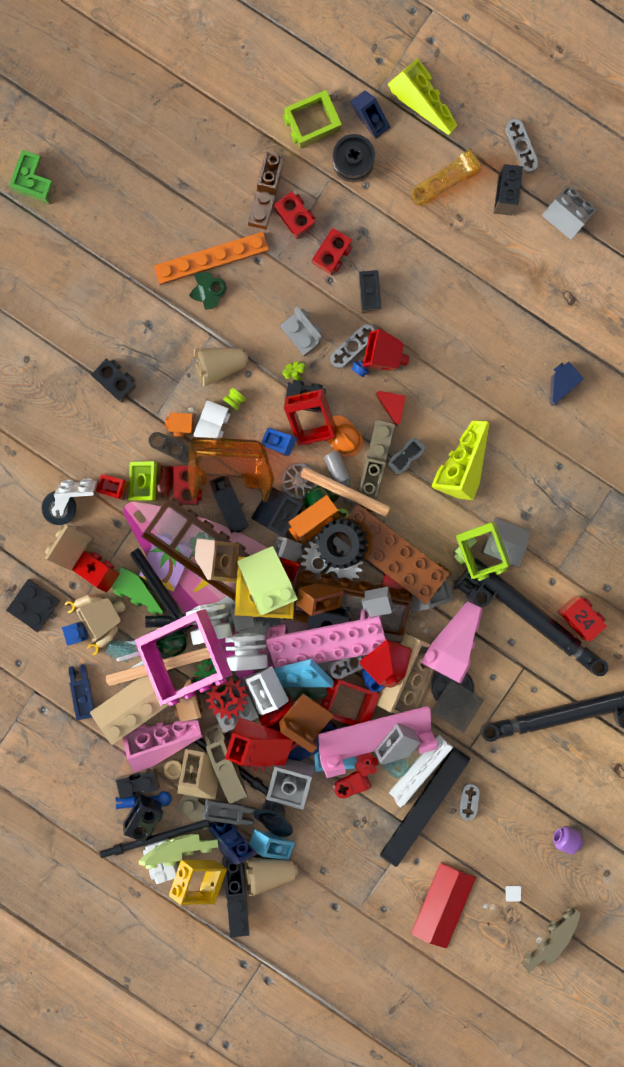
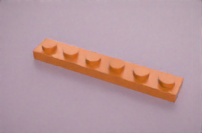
M260 232L154 265L159 284L162 285L268 252L269 249L264 233Z

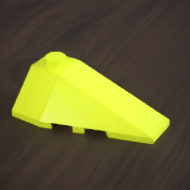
M417 58L387 85L400 101L449 135L458 125L447 105L442 104L439 95L441 94L439 90H434L430 82L432 80L430 73Z
M472 421L459 439L460 444L455 451L451 450L449 453L450 458L445 465L439 467L431 486L433 489L458 499L474 500L481 480L489 422Z

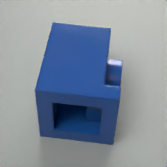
M82 621L62 627L67 646L89 639Z

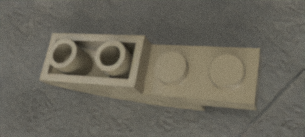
M376 419L358 491L373 499L377 498L395 423Z
M220 724L202 730L210 761L230 804L247 798L248 794L237 763L225 759L229 744Z
M575 906L572 909H566L558 921L554 920L548 925L546 933L550 938L543 939L538 944L537 949L525 954L524 960L521 962L528 972L532 971L543 960L549 966L564 951L576 930L580 917V912Z

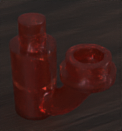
M161 466L160 482L159 485H156L157 492H162L161 497H169V490L173 489V466Z

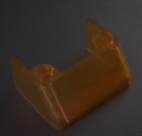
M194 437L191 439L188 453L187 479L192 499H196L199 486L206 483L207 476L242 478L247 487L260 489L263 502L268 501L274 476L263 443L257 440L207 437Z

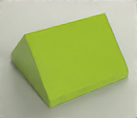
M155 461L130 462L128 500L158 501L160 463Z

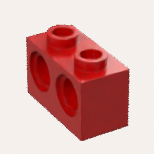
M292 191L274 204V210L294 237L298 239L315 226L314 220L316 218L310 209L306 210L304 208V201L300 195H295ZM288 203H293L296 207L294 210L289 211L285 206ZM299 218H304L307 223L304 226H299L296 221Z
M332 227L314 255L312 264L329 275H332L334 271L337 273L342 265L341 259L344 255L348 256L353 248L351 246L352 239ZM335 241H342L344 246L340 249L335 248L333 245ZM325 257L333 258L334 262L326 265L323 262Z
M173 466L174 498L180 501L182 505H199V501H202V489H198V482L202 481L201 470H198L197 466ZM191 471L193 478L190 481H184V472ZM186 490L193 492V498L189 501L183 498V493Z

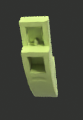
M193 833L172 838L145 854L139 860V865L146 866V869L157 868V864L164 863L165 866L176 865V861L182 860V855H193L194 851L200 850L201 853L212 852V848H218V840H199V834Z

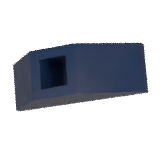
M216 821L210 823L209 829L214 839L218 840V848L230 864H241L256 855V851L232 824Z

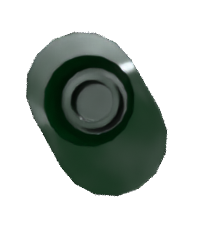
M322 486L314 487L304 496L305 509L326 495L333 503L337 501L339 496L331 494L328 489Z
M178 630L157 640L156 645L162 659L182 654L186 649L187 634Z

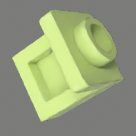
M474 537L467 539L469 547L471 548L477 542ZM458 546L453 551L456 554L454 558L461 565L463 563L466 565L460 546Z

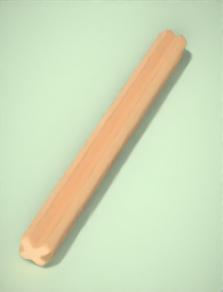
M207 647L162 660L166 670L209 659L211 656ZM145 665L109 674L106 676V681L109 686L148 676Z

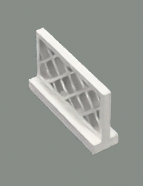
M439 734L435 738L438 743V749L422 753L389 791V794L394 797L396 804L400 808L406 804L454 748Z

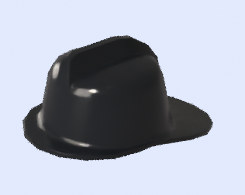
M265 799L261 808L254 811V818L261 822L271 833L282 837L292 835L293 828L285 819L286 811L281 804Z

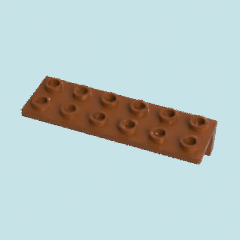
M356 504L346 519L356 521L357 525L363 527L362 531L367 533L365 538L368 539L369 543L366 544L368 550L364 553L365 558L424 604H427L453 572L440 562L431 560L377 519L373 511ZM339 532L336 534L337 537L352 547L351 539L346 533Z

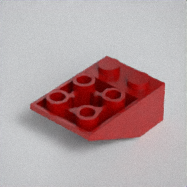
M239 717L232 733L225 759L242 766L285 765L293 740L279 731Z

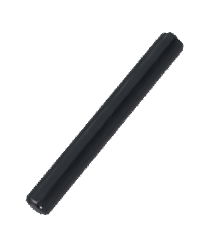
M137 548L132 551L130 556L173 620L176 621L185 617L141 550ZM191 625L180 629L181 632L190 629Z

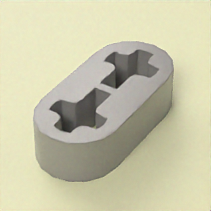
M473 783L465 784L461 790L459 813L464 820H472L477 814L480 791ZM470 787H473L476 793L471 795V800H468L469 796L465 792ZM470 803V809L473 813H469V816H466L463 809H467V804Z

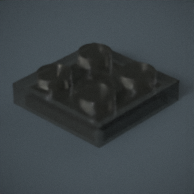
M450 679L431 713L460 731L465 732L484 699Z

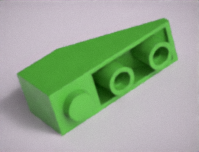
M121 567L118 572L120 574L111 587L114 589L113 593L120 597H124V595L130 597V602L137 606H141V604L147 606V611L152 614H163L164 609L142 577L125 567Z

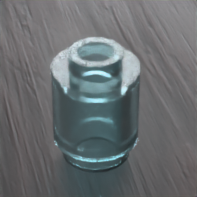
M115 639V641L109 642L106 655L112 659H117L118 657L135 653L136 649L133 648V644ZM133 658L126 659V660H122V661L128 663L129 660H133Z

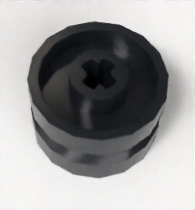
M358 134L346 135L338 140L334 147L332 160L334 171L338 177L352 183L360 182L367 178L373 170L375 159L374 147L367 138Z

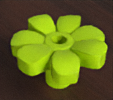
M299 361L294 362L293 365L289 363L285 366L286 369L282 371V374L286 379L293 377L294 380L300 381L302 379L300 373L305 371L306 366L304 363H299Z

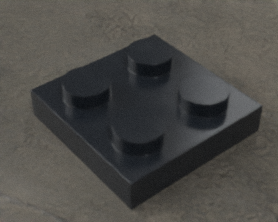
M28 579L6 611L36 632H39L60 600Z

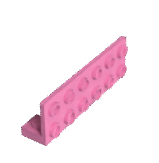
M361 609V618L357 621L288 633L286 624L267 627L266 643L274 667L277 668L309 659L319 664L367 655L386 641V637L381 623L382 615L369 617L367 610Z
M429 706L318 734L320 762L326 777L330 778L345 774L343 759L373 752L397 723L415 730L421 742L417 747L420 754L438 749V743L431 731V712Z

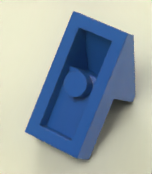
M267 428L260 445L282 455L290 456L297 438Z

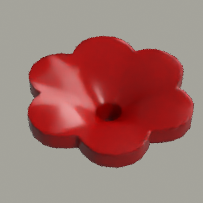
M372 753L356 757L355 769L360 771L362 776L366 777L369 774L376 773L378 759L373 757Z

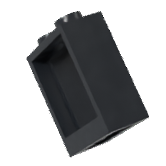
M503 165L498 175L493 214L509 216L514 214L519 205L523 166Z

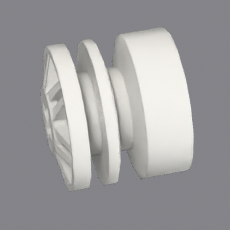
M211 603L197 606L186 612L187 616L195 611L206 609L217 638L222 639L233 636L230 623H221L220 619L227 617L228 613L219 614L218 610L226 608V603ZM199 627L190 632L193 645L204 643Z
M251 632L238 633L226 637V642H234V646L226 647L227 651H235L234 656L227 657L230 670L268 668L267 655L258 654V650L266 648V644H257V640H265L266 635Z

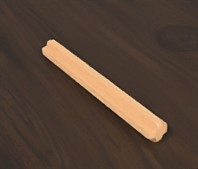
M307 467L301 472V477L378 514L387 516L390 510L389 506Z

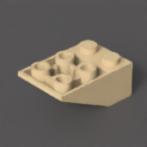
M61 526L55 535L58 538L54 544L50 543L45 551L47 554L45 559L72 571L84 551H87L94 538L76 526Z

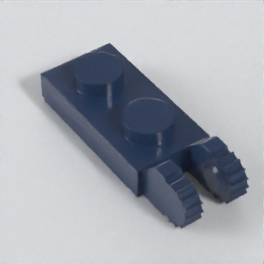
M85 664L80 665L82 680L76 681L74 666L69 667L71 681L69 684L76 721L93 718L90 712L95 709L90 679H88Z

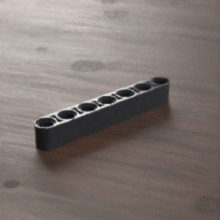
M456 747L449 752L381 851V858L394 867L400 864L469 763V756Z

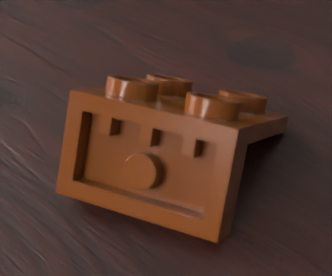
M302 694L280 720L281 733L313 753L317 748L315 738L332 719L333 713L307 695Z

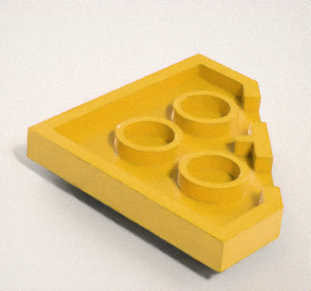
M238 557V561L246 557ZM237 564L234 615L293 619L294 602L264 615H259Z

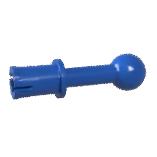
M166 791L160 792L157 796H148L159 801L162 807H166L172 802L171 794ZM136 794L123 799L116 797V802H122L116 804V809L132 808L138 797L136 798Z

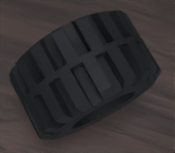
M339 519L322 527L323 530L317 535L319 539H316V544H319V547L316 549L317 552L321 553L319 556L321 560L324 559L325 564L340 569L359 563L365 557L364 553L368 550L366 544L369 543L368 539L365 538L367 533L362 531L363 527L361 525H357L356 521H350L349 519ZM339 532L346 533L352 542L351 550L346 555L339 554L333 546V539Z

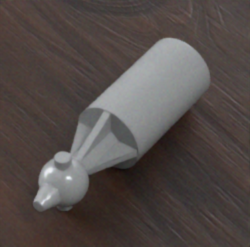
M339 450L325 455L323 459L332 480L350 488V475ZM345 497L343 498L344 502L349 503L352 507L355 506V502Z

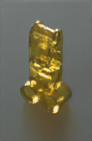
M466 150L457 157V160L415 186L411 192L413 202L418 206L425 205L465 178H471L481 171L482 165L473 150ZM451 170L458 172V176L454 179L447 176ZM434 181H440L442 186L439 189H433L431 184ZM417 192H420L421 194L424 193V194H423V197H424V198H423V199H420L419 197L416 198V197H417Z

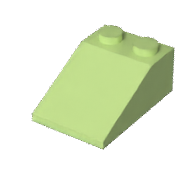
M273 546L237 561L259 615H264L298 600Z

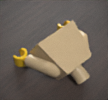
M86 595L76 599L75 602L69 601L65 603V605H72V610L67 612H77L93 642L88 645L87 649L91 646L96 648L92 655L97 654L100 648H103L113 640L119 629L118 623L121 622L118 614L126 610L121 600L112 604L109 598L103 599V597L97 595Z

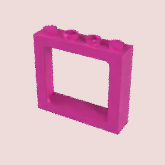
M206 609L195 611L134 640L160 705L167 703L169 707L180 702L179 698L184 697L185 700L195 696V691L199 690L200 693L211 689V684L215 683L216 686L227 682L226 678L232 675ZM197 622L217 673L177 691L173 687L156 642Z

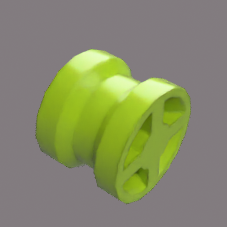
M231 388L230 394L223 398V401L236 411L240 409V404L247 400L234 388Z

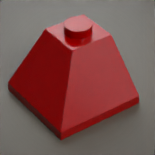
M386 640L359 661V663L379 685L392 688L405 678L412 650L410 647Z

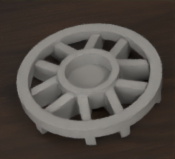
M293 464L282 475V487L292 498L304 499L306 495L304 487L312 489L317 486L315 483L313 487L306 485L309 480L301 477V472L305 467L313 470L306 464ZM296 466H302L299 473L295 468ZM291 468L296 473L294 476L288 472ZM286 474L292 479L285 481ZM292 482L293 486L286 488L285 484ZM295 488V495L291 494L289 490ZM298 489H302L303 496H297Z

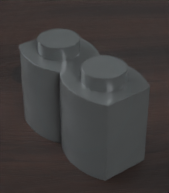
M417 438L409 440L402 450L389 460L387 466L396 476L402 474L408 469L411 462L423 454L425 446Z

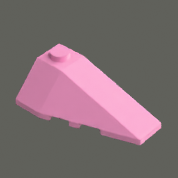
M467 601L429 646L421 663L461 684L471 664L469 659L471 649H474L475 646L473 640L475 632L479 628L483 608Z
M198 720L176 721L168 725H164L162 722L154 726L141 724L123 737L127 760L134 773L153 767L201 738L202 733Z

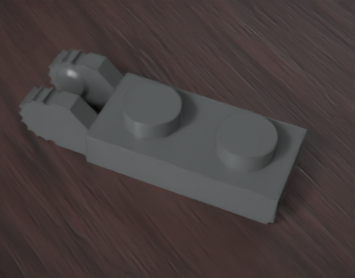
M206 799L202 818L204 820L235 825H254V820L242 817L243 812L253 814L257 809L255 807L243 806L242 804H230L229 802Z

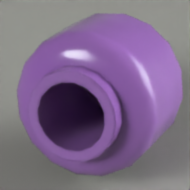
M563 826L554 833L553 842L555 847L562 852L572 855L583 846L582 835L575 829Z

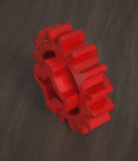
M234 677L218 686L211 684L212 691L206 692L207 695H210L206 702H211L208 709H215L213 715H216L218 712L221 713V719L224 715L231 719L233 713L237 717L239 715L238 710L244 711L242 704L248 703V701L244 700L248 693H243L246 686L240 687V680L236 683L233 682ZM226 685L223 691H216L218 687ZM234 687L238 690L240 697L235 695ZM228 689H230L229 697H231L232 700H229L225 706V698H223L222 695H225L228 692ZM214 698L220 702V708L216 705ZM238 704L236 708L228 710L230 705Z

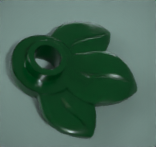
M208 272L194 274L198 285L191 291L189 296L196 301H203L205 310L217 306L219 298L227 291L226 283L222 279L214 278ZM216 285L221 287L218 292L214 291Z

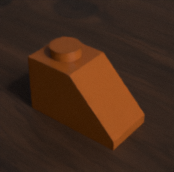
M317 584L299 588L296 605L310 616L341 607L344 590Z

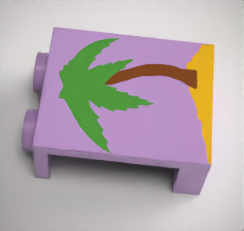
M164 533L163 536L157 534V537L168 545L172 543L173 540L171 539L173 536ZM182 540L175 548L187 558L190 557L193 549L189 548L191 544ZM152 545L146 559L165 588L174 592L185 567ZM140 571L139 576L146 579L143 573Z

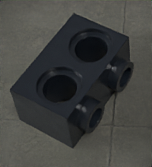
M106 358L91 376L122 403L137 387L133 383L135 379L128 372L124 375L119 370L121 366L114 359L110 362ZM111 368L113 370L112 376L104 377V370ZM125 381L127 383L126 389L118 390V383Z
M140 794L122 824L123 834L145 842L147 837L152 835L157 821L159 822L162 819L163 810L161 803Z

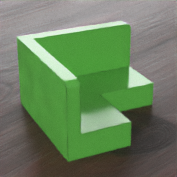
M22 150L9 186L14 192L49 204L50 199L48 195L53 182L36 175L41 157Z

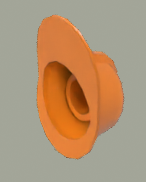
M340 415L333 416L336 425L335 438L327 442L335 451L339 450L341 456L353 457L357 455L363 446L362 435L347 418Z

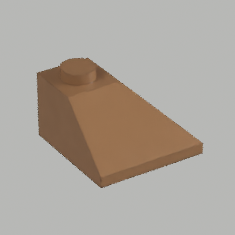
M197 539L195 559L208 580L235 582L239 543Z
M194 677L189 678L184 687L195 683L193 681ZM198 690L195 691V696L186 700L184 697L179 698L180 702L176 704V707H173L175 716L180 718V722L198 719L204 715Z

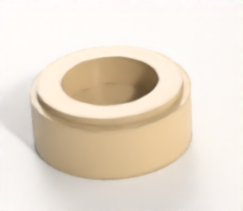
M175 759L169 760L164 766L166 777L169 779L179 778L182 763Z

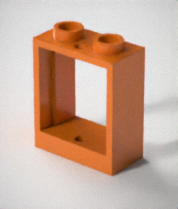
M326 495L290 520L289 524L291 527L289 531L296 542L300 540L302 544H305L322 531L324 525L331 521L339 520V511Z

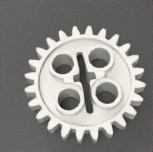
M334 537L333 545L336 546L337 552L340 553L343 550V555L348 554L351 547L339 537ZM310 541L311 549L304 548L308 554L301 556L306 559V562H302L301 565L306 566L304 570L320 574L327 564L324 563L321 569L314 568L313 561L316 558H320L321 553L317 552L316 549L319 547V544H314ZM360 561L346 569L330 567L325 574L333 571L337 574L338 578L359 579L356 572H362L358 565L363 564V562Z

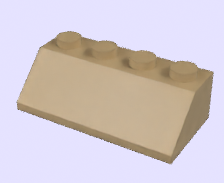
M404 634L403 640L400 642L401 645L410 647L412 650L405 678L399 681L395 687L389 688L384 686L379 692L380 696L376 704L394 714L420 707L435 672L421 663L431 644L408 634Z
M148 675L132 682L92 710L90 714L109 743L113 745L169 704L160 705Z

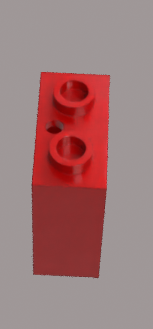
M323 389L286 397L284 410L294 436L297 438L298 446L303 444L310 445L313 442L328 441L335 438L336 425ZM320 406L327 425L303 430L296 411Z
M333 678V687H327V695L320 704L330 712H332L331 708L340 685L363 692L365 696L356 719L332 712V719L350 725L370 721L380 694L349 681Z

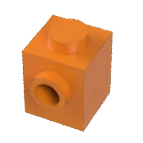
M169 412V417L165 419V428L168 429L169 433H173V437H184V434L193 435L194 415Z

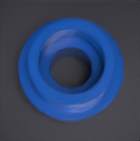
M354 361L352 370L361 377H365L366 374L370 373L367 367L362 366L363 361Z

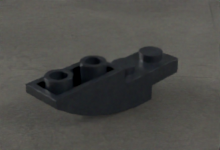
M223 858V866L227 868L224 878L230 938L250 936L243 863L230 864L226 858Z

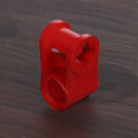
M355 771L337 780L334 783L333 789L337 797L345 799L366 791L372 786L368 776H362L360 771ZM342 784L344 787H347L345 788V793L338 791Z

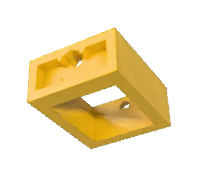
M181 860L169 896L180 905L215 904L227 868L216 860ZM194 871H206L200 890L188 891Z

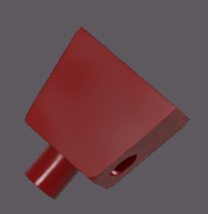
M377 329L369 333L362 366L392 371L398 369L399 365L406 366L409 362V355L402 353L404 347L402 341L381 329Z

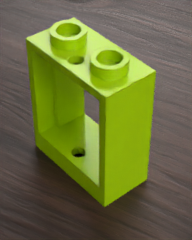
M327 90L284 108L285 115L282 116L287 127H291V138L294 144L298 143L299 148L342 129V124ZM317 102H321L330 125L302 137L292 114Z
M496 521L456 535L471 579L478 578V581L488 578L489 573L496 572V574L508 571L507 567L511 565ZM492 531L503 562L478 571L467 539Z

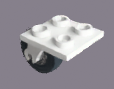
M87 478L82 479L81 482L64 480L59 483L56 491L49 493L42 502L41 509L44 518L54 525L69 523L77 511L76 501L73 497L93 496L98 485L97 480L92 481V479Z

